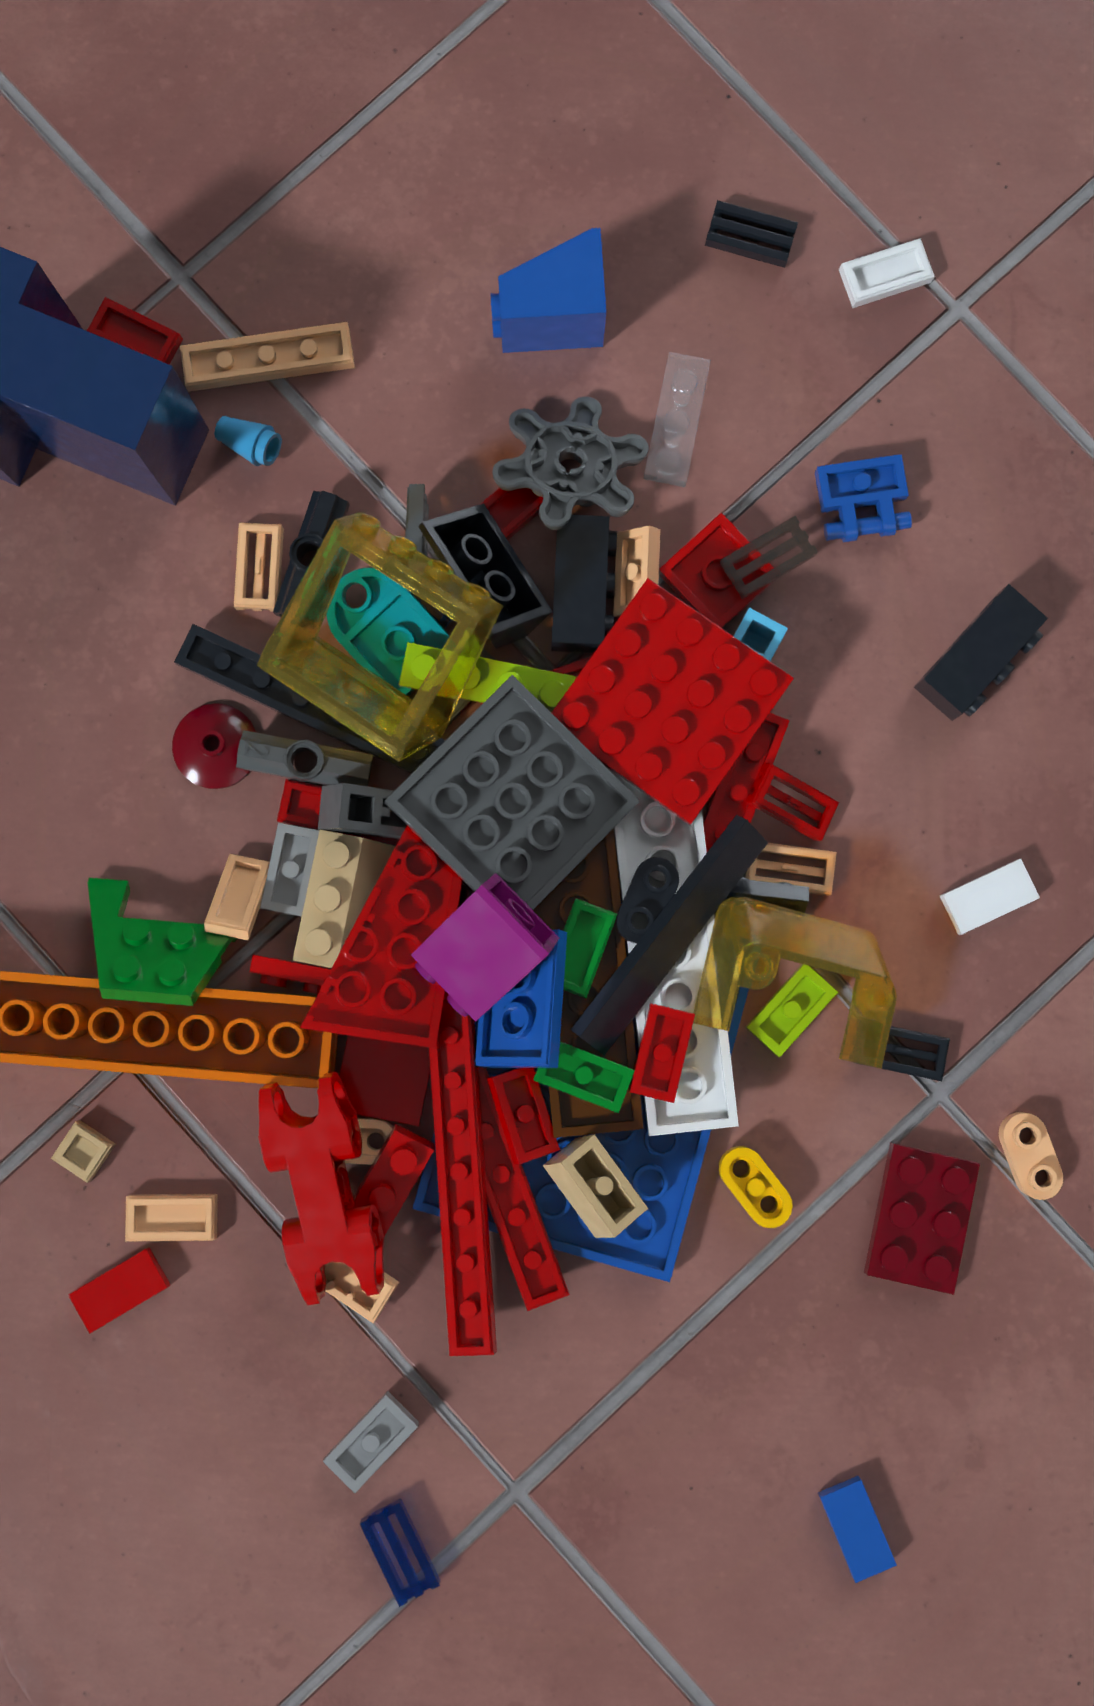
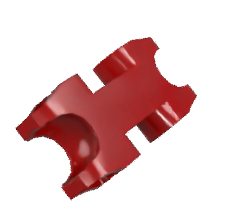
M337 1071L325 1073L323 1077L318 1079L319 1108L318 1115L314 1117L301 1116L293 1111L278 1082L265 1084L259 1089L258 1138L263 1160L270 1173L289 1171L299 1217L284 1220L282 1224V1243L287 1266L307 1306L320 1304L321 1298L326 1295L325 1267L330 1262L344 1263L352 1268L359 1280L361 1289L367 1296L380 1294L384 1287V1235L380 1217L373 1204L355 1207L345 1160L361 1156L362 1137L356 1110L347 1095Z

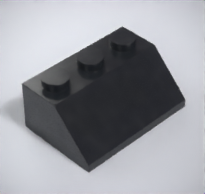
M484 503L423 521L418 526L496 649L525 638L553 612Z

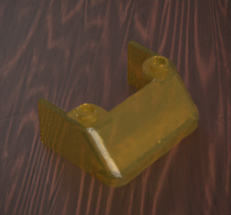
M731 897L723 901L715 916L693 1014H695L693 1023L729 1031L739 986L754 990L767 987L775 979L780 958L856 978L839 1059L882 1069L897 994L875 936L865 929L747 897Z

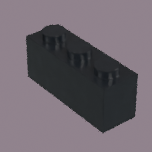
M571 515L569 522L562 529L557 530L551 651L594 653L613 627L614 615H605L606 599H614L615 573H607L608 557H616L617 531L609 530L610 516Z
M1008 584L988 603L918 681L914 688L951 721L963 713L970 717L987 699L982 694L991 682L998 686L1015 668V665L1010 661L1019 650L1024 654L1028 653L1043 637V634L1038 629L1048 617Z

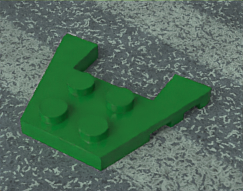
M89 877L87 883L99 988L102 999L193 1006L222 963L221 956L229 944L236 942L238 938L205 932L204 924L124 918V912L130 895L128 881Z

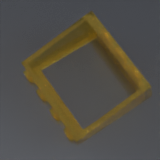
M358 512L334 520L263 649L257 666L400 762L443 736L503 606L491 599L490 593L485 588L465 582L454 575L453 569L446 563L428 558L417 551V546L409 539L394 536L380 527L381 523L375 517ZM351 553L457 622L414 699H411L318 636Z

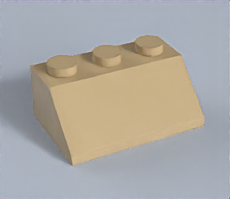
M319 830L293 961L332 968L396 846L366 838Z

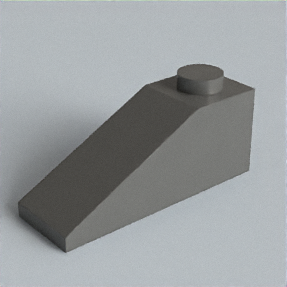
M347 783L322 786L318 830L400 839L407 824L385 804V800L394 790Z

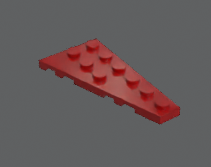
M408 825L388 859L335 963L302 1022L301 1029L436 1049L445 990L437 982L435 984L428 982L417 971L415 967L417 961L411 954L458 909L462 879Z

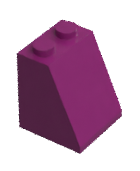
M495 873L447 918L411 956L417 961L415 964L417 971L428 982L432 984L437 982L449 994L447 1000L460 1015L466 1017L469 1014L476 1022L547 957L560 938Z

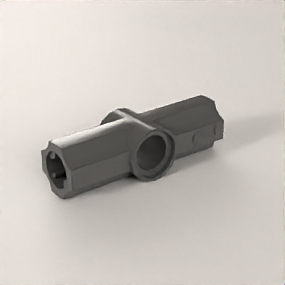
M243 730L237 753L236 768L291 778L304 783L312 782L323 785L347 783L368 787L373 755L318 745L309 740L297 741ZM302 751H310L317 756L316 767L307 773H301L293 766L295 756Z

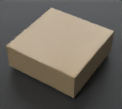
M81 1120L75 1121L51 1159L88 1183L92 1181L116 1144Z

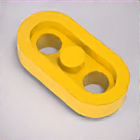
M736 1146L727 1150L719 1162V1174L722 1181L758 1225L765 1228H776L783 1225L789 1219L793 1206L792 1199L787 1190L754 1150L745 1146ZM739 1160H744L748 1164V1171L743 1176H736L733 1173V1165ZM765 1196H773L775 1199V1206L770 1211H763L760 1207V1202Z

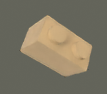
M595 1134L575 1138L543 1165L595 1238H615L648 1209Z

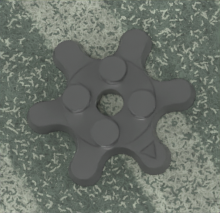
M580 397L574 400L571 404L569 416L564 421L557 423L543 420L531 409L524 408L514 411L509 418V427L513 435L526 445V449L519 457L498 461L492 470L493 479L502 490L513 491L529 488L537 496L543 497L539 516L543 524L551 530L562 529L571 519L572 509L576 505L590 507L596 504L611 516L622 517L630 511L634 504L633 492L618 481L616 472L621 468L640 464L648 454V443L643 437L636 434L610 437L602 433L598 426L602 407L596 399L591 397ZM565 459H574L581 466L571 469L570 473H567L566 468L560 462Z

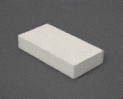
M921 238L842 263L839 268L852 308L929 284L935 277Z
M1018 859L940 895V898L957 934L962 935L1039 899L1040 896L1022 860Z

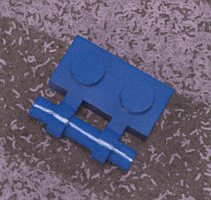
M902 454L817 466L815 478L821 513L838 511L840 518L839 522L824 524L826 541L842 539L843 543L857 541L858 536L879 533L881 537L895 535L896 530L912 527L910 512L894 513L893 502L905 501L909 496ZM876 505L877 516L856 519L855 508Z

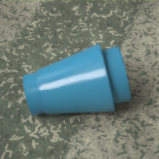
M222 416L215 427L214 435L216 440L221 441L255 466L262 464L270 466L279 455L282 438L279 433L274 431L271 425Z

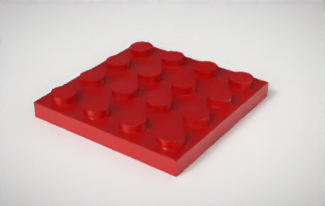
M647 578L554 708L552 714L604 766L691 826L790 686L794 677Z

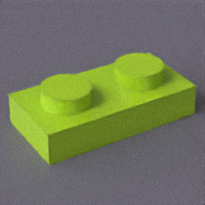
M804 962L745 1028L773 1054L781 1057L838 991Z

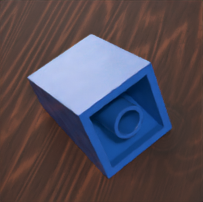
M591 228L498 276L499 293H490L493 338H502L503 353L603 347L607 312L601 228Z

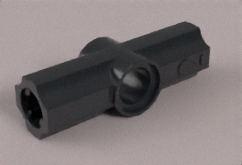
M313 491L299 535L290 546V562L273 610L276 616L299 625L310 626L325 579L333 570L334 562L332 558L350 506L348 501L326 491ZM315 550L322 553V558L316 565L304 566L301 564L302 558L307 552Z

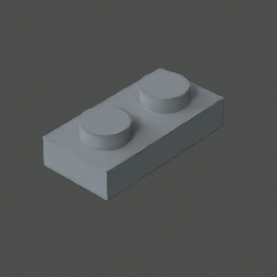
M278 823L261 909L302 917L319 830Z
M387 1391L324 1457L323 1462L356 1493L416 1430L419 1421Z

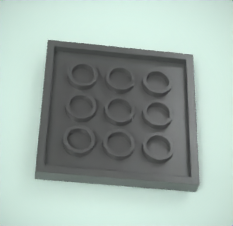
M513 675L385 800V804L474 892L491 876L497 873L532 910L640 802Z

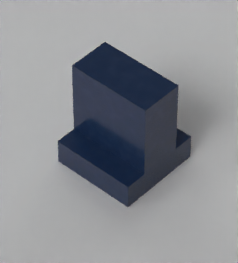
M0 247V479L19 487L36 449L176 506L207 437L209 428L174 367L83 330L39 263Z

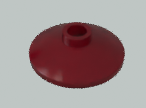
M213 703L197 707L180 721L174 732L172 741L174 761L180 772L189 781L200 787L223 789L233 786L250 773L249 770L236 768L237 753L243 730L257 733L255 727L245 714L232 706ZM213 736L218 737L220 741L219 747L215 751H207L205 747L207 739Z

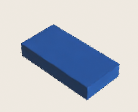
M859 1475L818 1492L855 1583L897 1566Z

